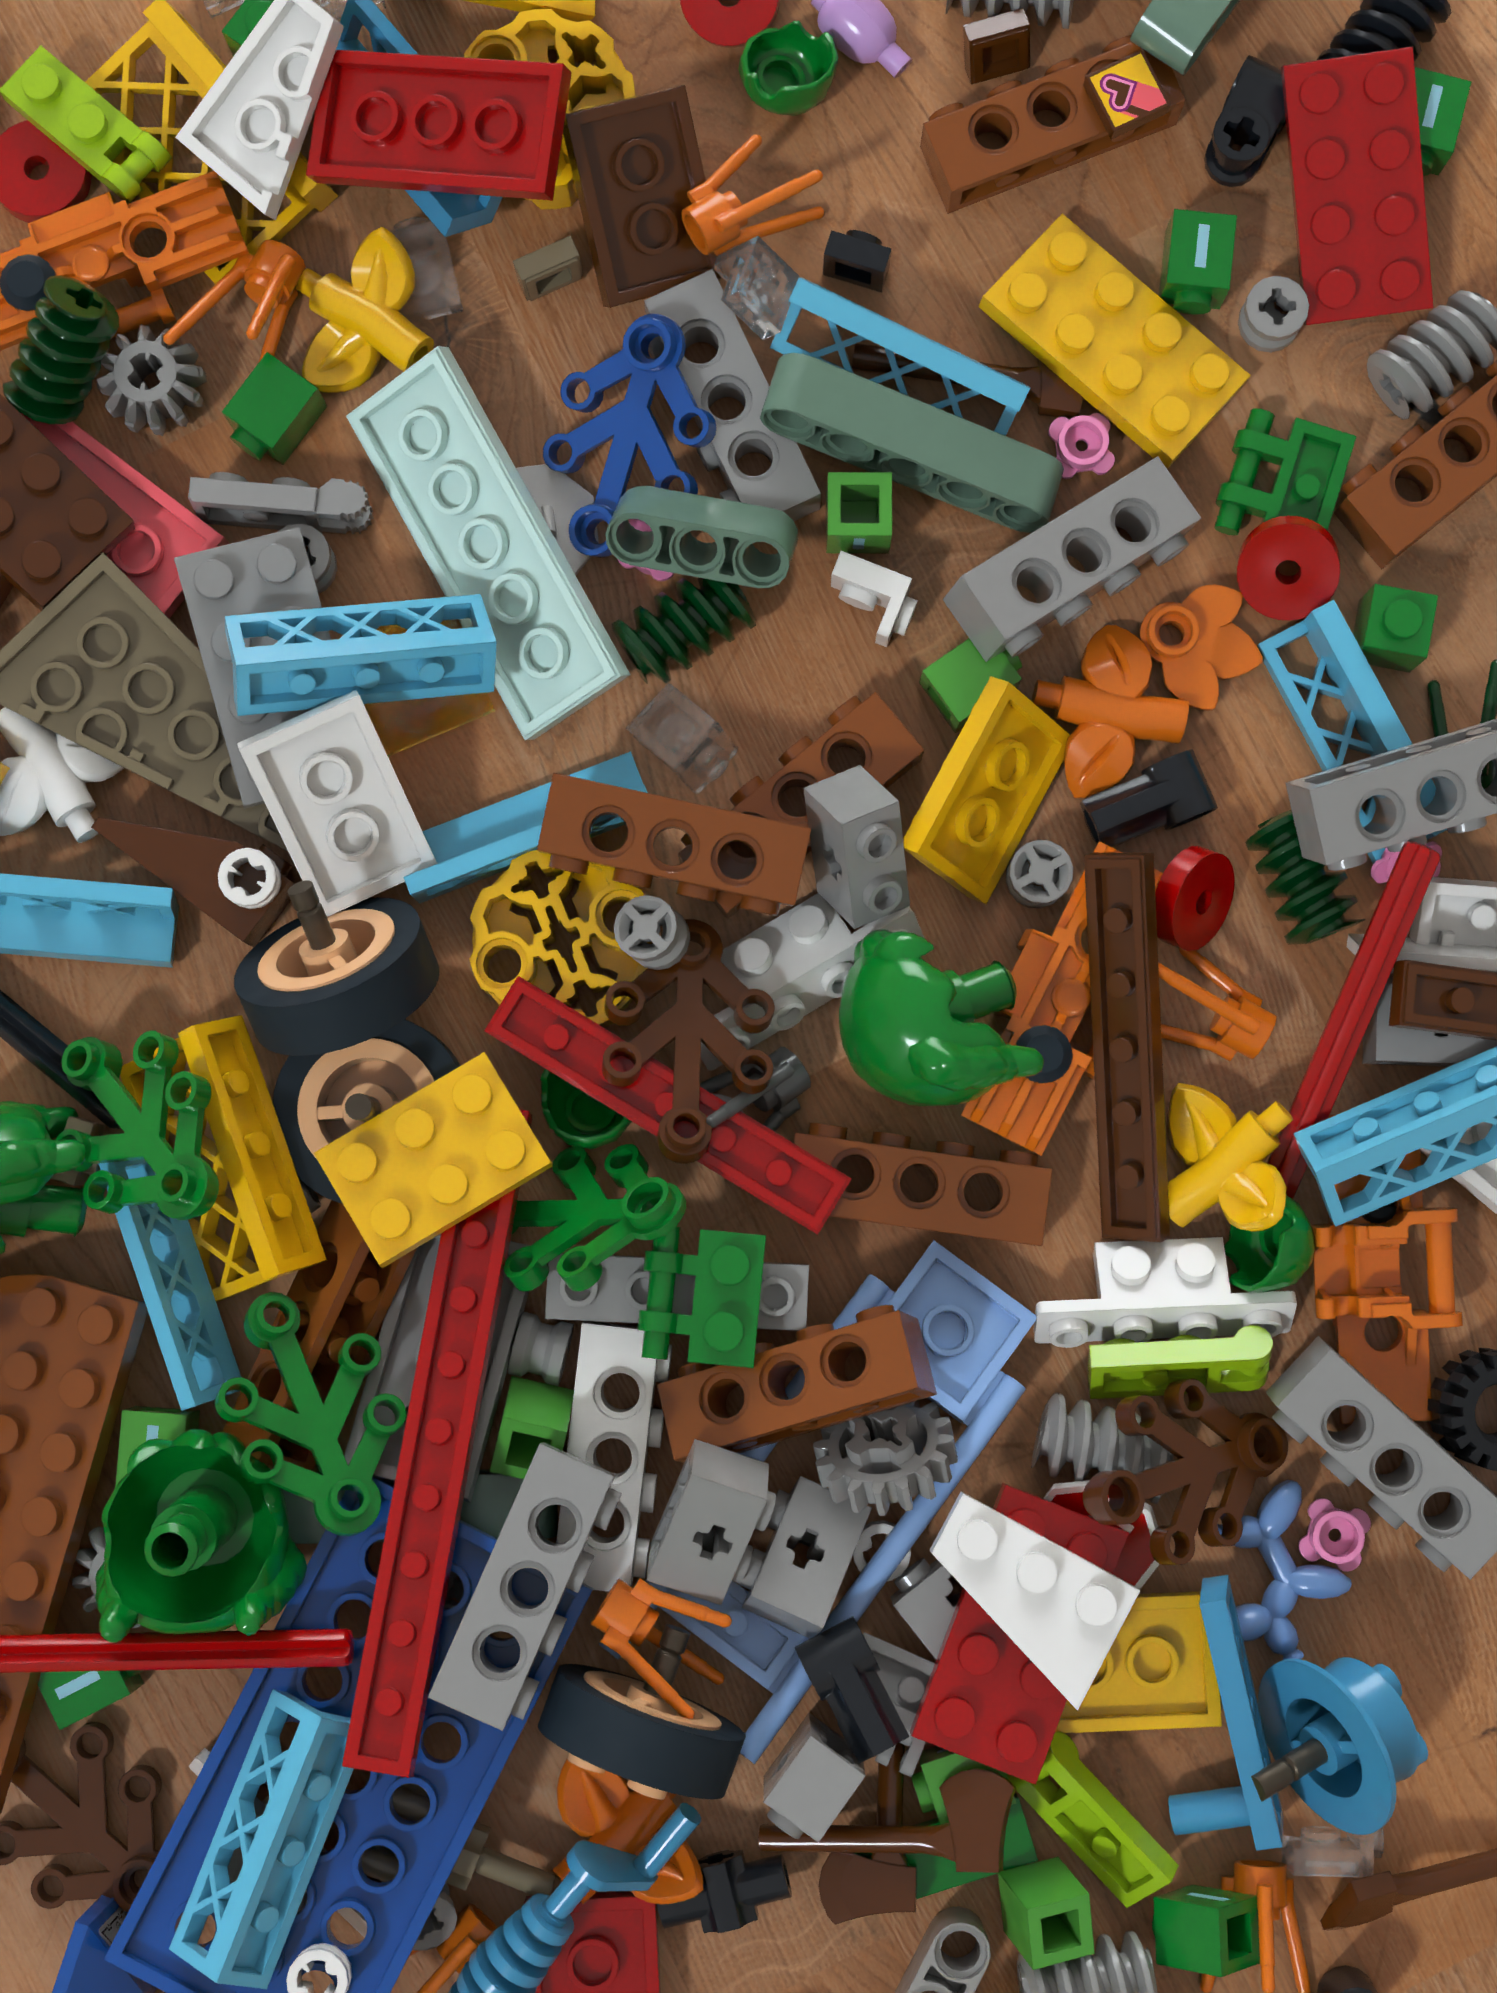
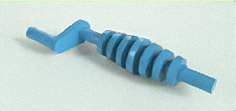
M681 1803L638 1856L586 1840L578 1841L566 1856L570 1872L550 1896L543 1893L534 1894L522 1905L521 1909L515 1911L504 1922V1925L499 1926L487 1937L486 1941L481 1942L471 1954L469 1961L464 1965L457 1981L452 1985L448 1993H535L537 1986L541 1984L548 1973L549 1966L554 1963L561 1952L562 1945L567 1942L574 1930V1922L570 1913L590 1889L598 1892L649 1890L657 1880L658 1872L700 1824L701 1816L698 1811L687 1803Z

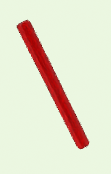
M1407 841L1401 848L1290 1107L1289 1113L1293 1117V1121L1280 1131L1278 1139L1281 1144L1270 1154L1267 1161L1268 1164L1275 1166L1281 1174L1286 1185V1195L1292 1199L1295 1197L1308 1167L1293 1133L1329 1118L1440 862V854L1421 843Z
M349 1629L259 1630L255 1635L250 1636L240 1631L186 1634L140 1632L128 1633L117 1643L105 1640L100 1633L0 1635V1673L344 1667L351 1664L354 1657V1637Z

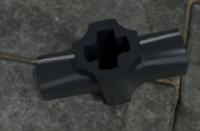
M724 1850L708 1854L698 1860L703 1874L704 1890L694 1898L672 1904H657V1908L664 1929L701 1920L704 1933H723L739 1929L750 1922L758 1920V1905L792 1897L784 1857L780 1854L746 1863L743 1850Z

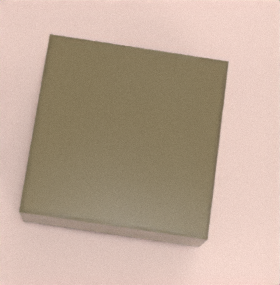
M571 236L513 260L519 285L527 301H533L582 279L581 277L583 276L580 256Z

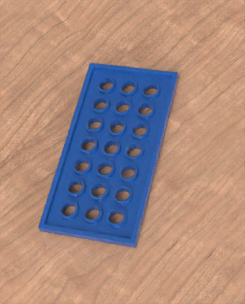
M374 1476L372 1477L380 1491L381 1507L376 1520L365 1531L353 1536H340L327 1529L325 1530L307 1564V1572L303 1583L296 1589L294 1597L287 1603L274 1630L340 1629L337 1622L338 1611L342 1604L348 1600H360L371 1609L377 1575L369 1566L368 1554L372 1545L385 1537L394 1485ZM346 1490L339 1505L348 1511L357 1510L359 1508L358 1496L353 1491ZM462 1520L459 1521L451 1571L460 1577L464 1591L460 1602L456 1606L444 1608L429 1693L497 1541V1538ZM523 1568L518 1570L512 1579V1591L516 1599L521 1603L537 1605L546 1599L548 1583L540 1571L533 1568ZM583 1583L579 1593L566 1589L556 1614L567 1618V1621L552 1655L548 1656L542 1652H539L528 1677L540 1683L523 1720L511 1715L508 1724L501 1731L428 1698L414 1776L407 1778L370 1771V1779L365 1787L358 1790H345L333 1820L339 1830L337 1845L331 1850L321 1851L306 1889L307 1903L296 1914L267 1989L215 1983L169 1950V1947L272 1690L288 1692L321 1712L351 1718L366 1636L354 1638V1657L352 1663L344 1667H338L342 1674V1686L339 1693L332 1698H319L309 1690L306 1682L309 1667L254 1668L103 1960L166 1993H288L286 1982L288 1971L301 1951L313 1944L326 1943L338 1947L346 1954L351 1963L352 1979L346 1993H391L594 1588ZM492 1633L487 1636L484 1652L491 1664L499 1668H509L518 1663L520 1646L514 1636L499 1638ZM289 1714L286 1722H300ZM437 1722H446L457 1729L461 1738V1747L457 1755L450 1759L441 1760L434 1758L427 1752L424 1746V1734L430 1725ZM416 1784L427 1792L430 1808L425 1817L416 1821H408L396 1813L393 1807V1795L395 1790L401 1785ZM372 1846H385L395 1853L399 1868L397 1875L392 1880L375 1882L364 1873L362 1856L364 1851ZM342 1908H353L359 1911L367 1923L365 1938L356 1944H344L338 1941L330 1927L331 1917L335 1911ZM212 1913L211 1915H212V1917L214 1918V1921H215V1914ZM213 1939L210 1942L198 1945L209 1951ZM320 1960L314 1961L315 1964L310 1971L318 1970L326 1973L325 1962ZM302 1969V1975H303V1974L306 1973V1971H305L304 1969ZM328 1974L333 1980L335 1987H337V1975Z

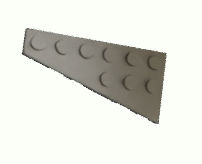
M102 553L0 650V705L288 851L265 803L245 809L243 807L200 650Z

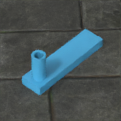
M1229 1575L1202 1578L1199 1605L1241 1786L1169 1795L1168 1804L1172 1828L1177 1836L1251 1826L1256 1851L1283 1847L1284 1815L1279 1794L1277 1792L1261 1802L1251 1778L1252 1775L1271 1764V1759Z

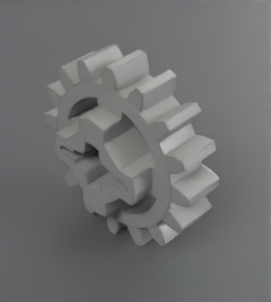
M919 1400L820 1429L823 1440L816 1441L813 1444L820 1484L822 1488L829 1487L832 1501L837 1504L850 1498L852 1511L855 1513H860L868 1503L876 1504L879 1516H885L890 1504L897 1502L906 1512L913 1510L912 1497L918 1494L930 1500L935 1498L936 1492L933 1482L949 1483L952 1479L950 1465L958 1462L949 1417H940L939 1407L935 1402L920 1408Z

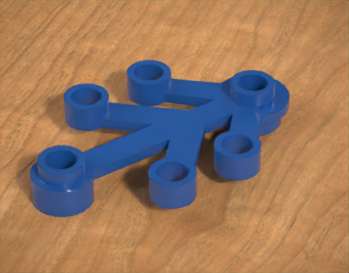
M647 314L636 319L624 335L623 350L585 373L574 372L569 374L561 385L560 393L564 404L570 409L588 413L600 406L606 389L631 377L623 401L568 434L558 433L552 435L543 447V458L546 465L554 471L570 474L578 471L583 466L587 453L613 439L594 504L581 507L570 520V541L575 549L582 554L594 557L612 555L606 545V541L601 544L596 541L595 528L602 521H606L609 524L621 496L626 492L639 447L656 481L655 487L668 489L670 483L675 478L680 477L684 483V492L698 494V485L695 478L690 473L679 469L650 407L657 384L675 416L673 431L681 443L696 448L708 445L716 434V422L708 411L698 408L679 368L686 348L684 334L675 321L664 315ZM661 336L664 341V350L659 357L652 359L648 352L649 344L654 338ZM586 381L590 388L589 396L584 402L578 403L575 399V389L581 382ZM699 416L703 423L702 431L697 437L691 439L687 434V424L691 418ZM568 442L572 449V455L567 463L561 465L557 459V451L562 444Z

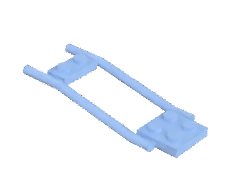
M933 1240L896 1292L891 1290L876 1276L869 1274L835 1319L833 1326L835 1330L857 1323V1313L882 1305H893L895 1311L900 1310L918 1319L937 1395L927 1397V1399L938 1404L939 1408L958 1422L967 1426L955 1443L958 1462L950 1465L952 1479L949 1483L933 1482L936 1492L935 1498L930 1500L919 1494L913 1500V1510L905 1511L829 1615L820 1633L852 1616L858 1622L1026 1390L1021 1383L1002 1372L1001 1368L1036 1321V1315L935 1240ZM801 1367L785 1388L789 1399L799 1395L804 1387L805 1376ZM778 1442L739 1454L764 1462ZM646 1581L660 1591L707 1606L731 1617V1625L723 1628L654 1604L650 1605L655 1610L657 1607L661 1608L772 1693L770 1699L745 1732L746 1738L740 1754L756 1764L812 1685L795 1650L796 1646L809 1640V1638L743 1609L742 1606L748 1591L736 1582H731L722 1604L718 1605ZM599 1642V1645L618 1660L621 1658L617 1652Z

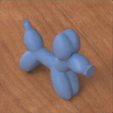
M1288 1479L1275 1485L1265 1496L1256 1517L1243 1515L1242 1536L1233 1545L1244 1549L1257 1547L1274 1578L1263 1594L1261 1605L1257 1603H1244L1236 1606L1243 1641H1254L1264 1635L1269 1648L1274 1653L1283 1655V1660L1291 1658L1302 1659L1304 1657L1303 1652L1296 1648L1299 1642L1297 1630L1286 1617L1293 1610L1298 1595L1315 1599L1333 1598L1348 1592L1352 1586L1351 1579L1336 1568L1321 1564L1297 1567L1280 1535L1289 1528L1298 1514L1302 1503V1488L1298 1482ZM1218 1524V1530L1220 1535L1222 1534L1223 1530L1222 1524Z

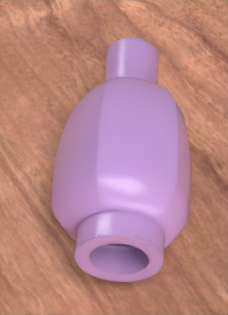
M880 0L811 1V5L819 12L817 22L821 32H829L833 37L835 46L852 60L863 64L878 61L894 78L900 76L912 62V59L895 43L897 27L894 18Z

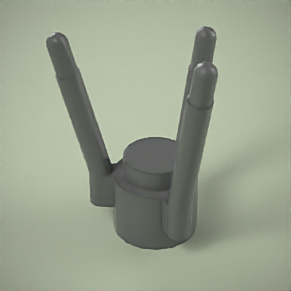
M780 1047L769 1055L773 1063V1074L768 1087L757 1094L741 1092L710 1114L706 1119L707 1124L714 1128L751 1103H754L763 1112L773 1108V1113L763 1125L775 1132L787 1118L801 1109L796 1097L811 1087L809 1074L799 1058L786 1047ZM746 1064L741 1068L743 1075L748 1079L757 1080L764 1076L763 1070L758 1065ZM728 1070L700 1083V1087L710 1093L734 1084L732 1073Z

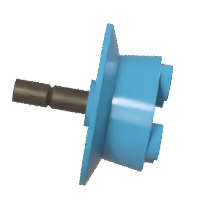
M1342 1657L1335 1659L1324 1669L1311 1662L1293 1658L1284 1659L1268 1668L1260 1682L1258 1706L1266 1741L1275 1761L1251 1776L1261 1802L1291 1785L1300 1798L1316 1814L1345 1832L1367 1835L1376 1832L1389 1822L1396 1804V1783L1411 1777L1416 1771L1417 1766L1428 1759V1748L1423 1737L1416 1731L1412 1717L1401 1699L1402 1687L1400 1681L1388 1666L1376 1664L1371 1667L1360 1660Z

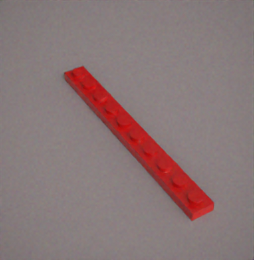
M519 1109L531 1128L533 1115L528 1110ZM520 1186L441 1233L342 1767L407 1778L414 1776L503 1284L504 1265L508 1256Z

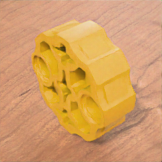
M552 9L521 11L513 22L498 30H484L475 38L464 53L465 58L550 63L549 50L554 49L558 58L555 63H563L572 72L566 113L636 96L633 75L625 69L621 59L615 52L614 39L590 20L574 22L561 18ZM595 59L597 66H592L590 63ZM574 60H575L576 62H578V61L581 62V64L578 66V68L575 67V62H574ZM562 136L553 201L526 199L532 201L541 210L572 207L578 199L564 136Z
M537 849L512 859L509 869L491 886L481 890L470 916L473 924V953L469 960L480 988L491 995L500 1005L516 980L514 978L510 982L499 983L494 982L489 976V961L494 954L502 950L517 952L521 959V968L517 976H520L549 995L556 985L548 966L556 965L564 984L556 993L555 998L571 1007L572 1003L579 1000L577 989L581 986L588 985L593 993L602 991L606 993L617 982H632L648 968H645L621 950L615 940L614 933L607 929L605 918L612 906L621 902H629L635 897L644 896L643 891L634 887V885L612 881L615 868L589 863L587 875L548 867L551 855L540 853ZM537 869H541L546 877L556 875V879L548 883L550 894L540 899L533 890L523 892L525 887L532 884L530 873ZM575 880L580 882V885L572 900L579 917L570 919L563 901L570 894ZM512 905L526 911L535 912L542 932L535 934L528 917L520 916L510 911ZM553 912H555L559 923L570 935L580 933V939L572 943L574 952L572 956L577 966L575 973L572 972L565 957L563 958L558 950L548 951L547 946L556 941L555 928L550 918ZM593 950L600 968L611 970L618 974L616 981L605 975L592 973L585 952ZM619 996L614 999L613 1004L617 1009L623 1011L633 999L628 996ZM605 998L596 1002L598 1013L592 1017H588L581 1009H575V1011L603 1028L614 1024L605 1014Z

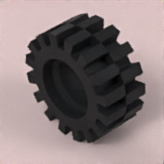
M1479 1348V1353L1467 1350L1459 1353L1462 1363L1449 1360L1442 1367L1450 1375L1448 1380L1435 1377L1431 1388L1442 1391L1440 1400L1428 1399V1410L1438 1413L1440 1418L1429 1422L1433 1432L1444 1436L1438 1442L1444 1449L1455 1453L1454 1457L1485 1469L1497 1471V1432L1484 1433L1478 1427L1475 1418L1476 1404L1480 1395L1487 1387L1497 1385V1350Z

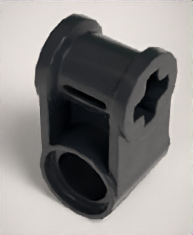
M1248 55L1226 98L1223 110L1215 123L1212 139L1208 144L1204 157L1205 169L1210 177L1220 185L1236 187L1251 181L1261 166L1276 135H1279L1286 124L1281 69L1251 55ZM1233 144L1241 145V150H1233Z

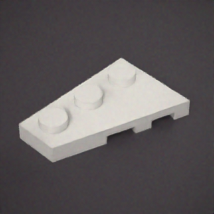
M274 0L175 137L263 214L274 220L277 218L344 29L341 23L313 0Z
M961 1491L933 1542L930 1552L1078 1711L1140 1590Z

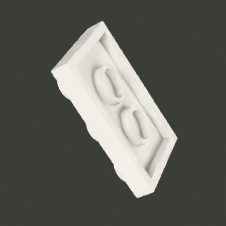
M357 689L237 743L239 751L302 881H312L320 900L319 903L322 904L327 917L405 882L404 876L437 864Z

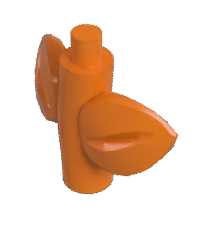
M1117 625L1104 626L1090 639L1081 660L1083 680L1065 675L1062 677L1060 684L1037 680L1033 691L1032 702L1035 705L1054 709V719L1078 725L1068 737L1064 752L1066 779L1074 798H1089L1091 795L1120 783L1134 766L1136 755L1135 739L1179 744L1187 724L1189 702L1187 700L1142 696L1148 689L1153 670L1150 652L1137 636Z
M567 1759L561 1769L557 1784V1801L562 1820L581 1837L588 1838L587 1841L637 1856L677 1809V1806L672 1801L677 1794L667 1792L664 1800L651 1798L634 1790L631 1791L627 1786L628 1781L626 1778L606 1770L605 1773L592 1772L574 1765ZM684 1841L658 1872V1878L649 1890L631 1891L635 1897L648 1903L672 1904L694 1898L704 1890L703 1874L699 1862L687 1841ZM566 1857L551 1870L561 1882L570 1872ZM590 1889L580 1902L585 1904L597 1891Z

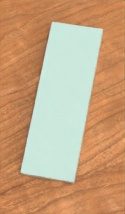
M437 346L346 415L445 597L481 594L497 641L494 685L524 740L538 738L631 675L449 347ZM470 618L458 619L463 628L473 627Z

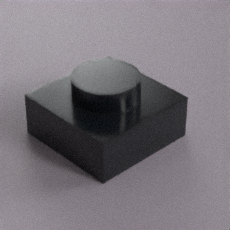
M831 230L824 252L823 275L882 293L889 271L892 248L882 246L880 239L863 231L849 230L845 235Z

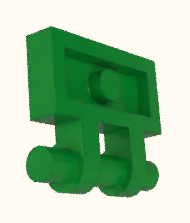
M1251 409L1246 427L1237 431L1232 451L1237 456L1229 481L1221 484L1217 495L1216 505L1220 507L1214 529L1223 534L1238 535L1244 515L1251 514L1262 518L1261 523L1280 516H1301L1315 521L1328 531L1357 436L1296 417L1291 425L1287 440L1269 435L1275 418L1273 413L1264 409ZM1265 461L1279 465L1270 493L1253 488L1260 463Z
M676 1227L664 1237L653 1239L652 1251H645L643 1271H649L650 1274L646 1311L639 1310L637 1330L644 1331L641 1357L668 1360L670 1334L690 1335L687 1362L754 1368L766 1235L700 1229L698 1255L678 1253L681 1227ZM676 1274L696 1276L692 1315L672 1313Z

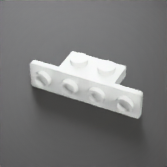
M1433 877L1411 926L1409 938H1406L1397 961L1411 960L1497 973V882ZM1348 934L1346 947L1355 956L1365 934Z
M817 893L723 949L721 962L749 990H762L773 999L775 1010L769 1027L760 1033H747L741 1030L735 1023L734 1010L730 1007L714 1016L747 1050L778 1031L792 1028L805 1015L830 1000L842 996L846 976L854 964V949L857 943L863 940L867 934L875 930L885 929L891 932L914 933L924 938L914 912L908 906L868 923L851 934L837 911ZM747 1004L743 1007L744 1013L752 1019H759L765 1016V1011L757 1004ZM701 1042V1059L706 1068L712 1071L723 1065Z
M1223 1237L1166 1239L1162 1242H1095L1093 1261L1098 1299L1040 1301L1036 1304V1321L1033 1328L1035 1343H1052L1062 1348L1077 1347L1085 1342L1109 1341L1118 1338L1131 1339L1135 1342L1173 1338L1180 1335H1194L1201 1339H1211L1215 1336H1234L1239 1329L1249 1325L1260 1326L1266 1329L1271 1337H1275L1282 1333H1288L1291 1330L1297 1300L1294 1291L1231 1293Z

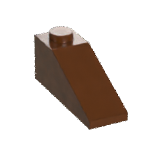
M98 817L91 826V828L169 887L173 888V890L218 924L253 948L260 942L291 901L287 891L295 883L286 876L293 866L264 844L258 850L276 863L280 870L281 886L279 893L271 903L262 908L248 909L238 906L225 897L218 883L219 868L226 856L237 849L247 848L240 842ZM249 862L241 865L237 870L243 875H234V887H242L250 895H254L261 890L262 887L257 884V881L265 882L266 872L265 870L255 869Z

